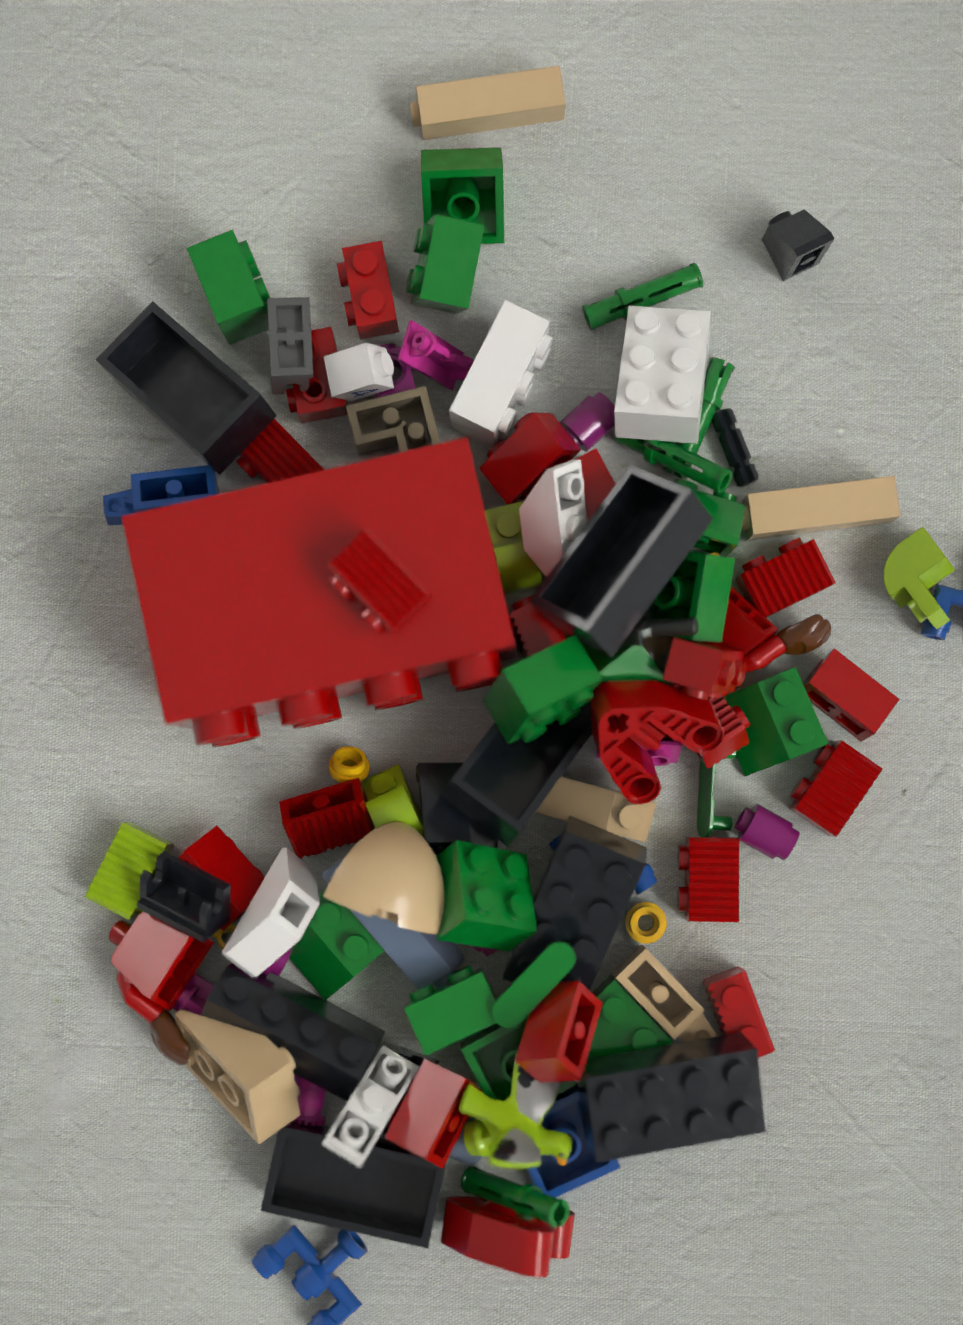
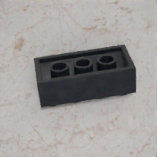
M232 962L226 967L209 994L201 1015L265 1035L277 1048L284 1047L291 1054L296 1066L293 1069L294 1074L347 1102L360 1083L386 1033L380 1028L272 973L266 976L261 973L257 977H251Z

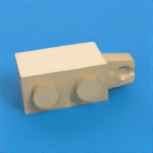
M642 944L612 972L615 978L674 1040L679 1037L684 1042L718 1036L702 1014L705 1009Z

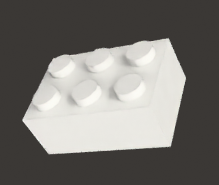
M507 300L504 301L449 409L451 429L490 448L496 445L499 439L502 441L507 440L515 423L514 416L516 410L514 408L517 403L524 406L534 385L532 381L535 374L532 372L534 368L542 370L552 348H550L553 337L548 335L550 321Z
M641 306L628 307L614 410L616 437L698 444L710 341L711 311Z

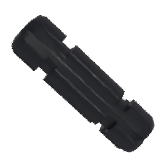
M727 408L714 413L711 421L715 431L721 434L718 439L729 467H734L732 474L737 486L744 487L756 482L759 475L754 463L750 464L749 462L751 455L740 428L735 427L737 420L733 410Z

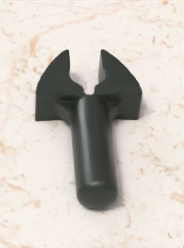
M648 610L623 643L642 646L644 640L649 636L696 635L699 624L696 618L652 619L651 610Z

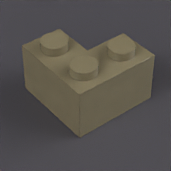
M426 386L346 406L359 455L395 446L399 447L400 452L440 443Z

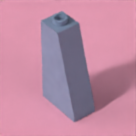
M343 859L321 873L328 884ZM351 910L417 989L431 983L434 984L436 989L449 982L447 976L455 972L454 968L465 959L455 943L437 940L436 934L402 928L398 924L377 915L369 917Z

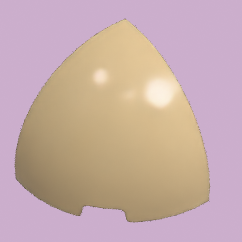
M392 822L382 825L362 838L340 863L324 893L325 898L369 917L377 915L398 924L399 927L418 932L439 933L445 902L441 869L427 841L419 832L404 822Z

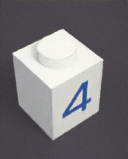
M364 343L324 356L331 397L354 401L394 388L392 380L394 366L390 355L384 347Z

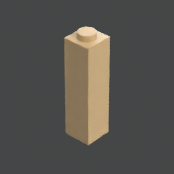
M560 66L416 86L417 101L410 102L413 127L421 126L423 140L564 120L566 107Z
M895 476L747 494L742 500V504L745 505L741 530H746L747 540L891 523L900 517Z

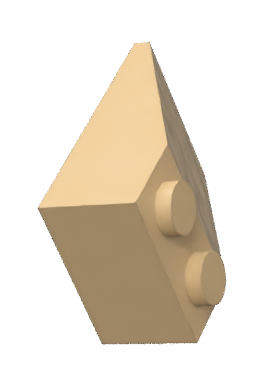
M181 1009L174 1014L178 1030L191 1046V1050L188 1053L190 1058L188 1063H186V1067L258 1144L300 1116L297 1099L300 1091L293 1075V1069L296 1066L291 1054L284 1047L277 1048L265 1035Z

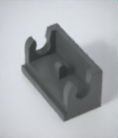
M309 297L267 298L272 394H284L288 384H299V389L306 391L309 389V378H313Z

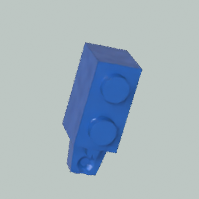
M209 465L131 474L132 489L103 496L104 514L108 525H123L121 516L219 494L216 473Z

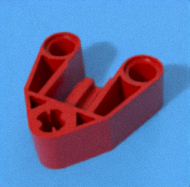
M655 680L608 681L595 687L592 691L594 697L590 700L592 735L601 762L629 802L633 804L649 803L660 794L661 784L652 757L647 751L650 748L654 751L658 750L661 747L660 740L665 737V734L675 741H680L696 753L712 752L723 743L725 738L724 730L714 705L709 699L686 695L682 693L683 690Z
M449 1196L446 1198L440 1242L463 1256L523 1276L547 1277L551 1258H569L575 1212L569 1210V1217L562 1227L557 1226V1228H554L537 1219L524 1220L518 1217L514 1210L481 1197Z

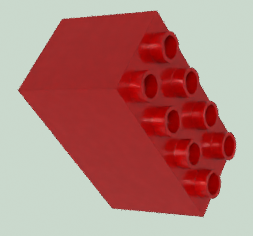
M468 437L121 516L165 724L193 729L196 745L212 744V747H221L260 738L262 736L257 717L279 712L281 726L293 725V729L336 721L343 718L338 698L364 693L367 707L374 706L375 710H384L424 700L420 680L443 674H450L452 687L456 688V692L491 686L503 670L501 661L517 658L514 637ZM366 527L431 594V597L393 634L386 626L378 632L360 613L366 606L359 598L353 594L350 598L346 599L329 581L334 575L333 571L327 566L329 561L334 559Z

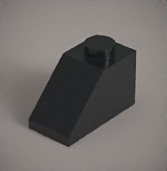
M805 209L793 215L790 211H785L772 218L768 222L769 226L761 239L783 281L818 265L834 241L831 231Z

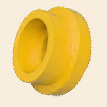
M353 746L337 749L329 760L328 765L330 776L341 783L358 777L361 782L368 776L370 763L365 753Z
M639 902L633 905L626 914V930L631 938L639 943H653L659 940L666 930V916L663 910L654 903ZM642 915H650L653 919V924L648 930H642L638 926V919Z

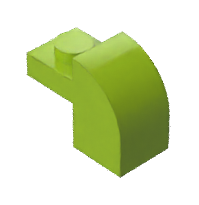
M524 501L484 510L504 596L539 588L542 584L541 570L523 548L519 508Z
M921 527L900 542L890 553L884 567L885 587L900 608L907 604L920 623L928 619L937 630L950 621L928 589L955 571V569L926 529Z
M399 764L362 781L368 799L366 806L376 828L392 822H404L423 837L421 810L415 803L405 772Z

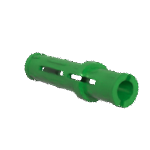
M691 263L689 266L625 290L624 287L614 290L613 296L590 305L582 306L585 321L590 330H595L599 326L622 317L624 320H627L629 306L650 307L693 289L703 287L702 274L697 264Z
M711 357L706 371L698 444L675 443L696 454L715 411H719L722 407V394L731 373L735 369L731 363L728 362L724 366L725 360ZM680 459V462H682V463H684V464H686V465H688V466H690V467L692 466L691 463H689V462H687V461H685V460H683V459ZM665 466L663 468L669 474L673 471ZM673 471V476H676L681 479H687V477H684L683 475Z
M615 436L617 444L624 445L643 455L646 462L652 465L659 463L684 477L714 490L718 494H722L731 481L732 470L723 468L673 442L618 438ZM646 441V442H648V443H650V444H652V445H654V446H656V447H658V448H660V449L666 451V454H664V453H662V452H660V451H658V450H656V449H654V448H652V447H650V446H648V445H645L644 442ZM680 459H683V460H685V461H687V462H689V463H691V464H693V465H695V466L701 468L703 471L700 472V471H698V470H696V469H694V468H692V467H690V466H688V465H686V464L680 462Z
M476 1166L468 1167L462 1174L461 1188L465 1193L476 1195L514 1210L516 1215L524 1220L537 1219L557 1228V1226L562 1227L569 1217L570 1211L567 1201L543 1193L542 1189L536 1185L528 1183L521 1185L504 1177L481 1170Z

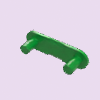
M736 751L732 755H728L726 759H734ZM701 759L697 831L700 837H709L712 830L730 831L733 821L729 816H714L715 800H713V788L717 764H714L712 768H706Z
M560 941L548 945L494 1002L492 1006L494 1021L504 1028L517 1026L573 968L576 961L573 948L569 944Z

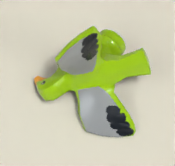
M514 1062L511 1096L505 1101L491 1099L469 1084L464 1091L460 1104V1112L477 1118L467 1122L464 1128V1143L468 1153L472 1156H488V1163L490 1165L502 1168L523 1169L540 1166L542 1155H552L557 1159L559 1165H565L571 1152L572 1138L565 1132L546 1130L541 1125L546 1113L555 1102L561 1085L560 1082L539 1083L518 1063Z

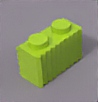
M122 822L88 891L85 893V898L128 920L136 918L138 913L143 912L137 908V901L140 900L141 874L146 870L152 873L154 878L156 875L155 865L157 856L164 851L169 853L173 843L132 822Z

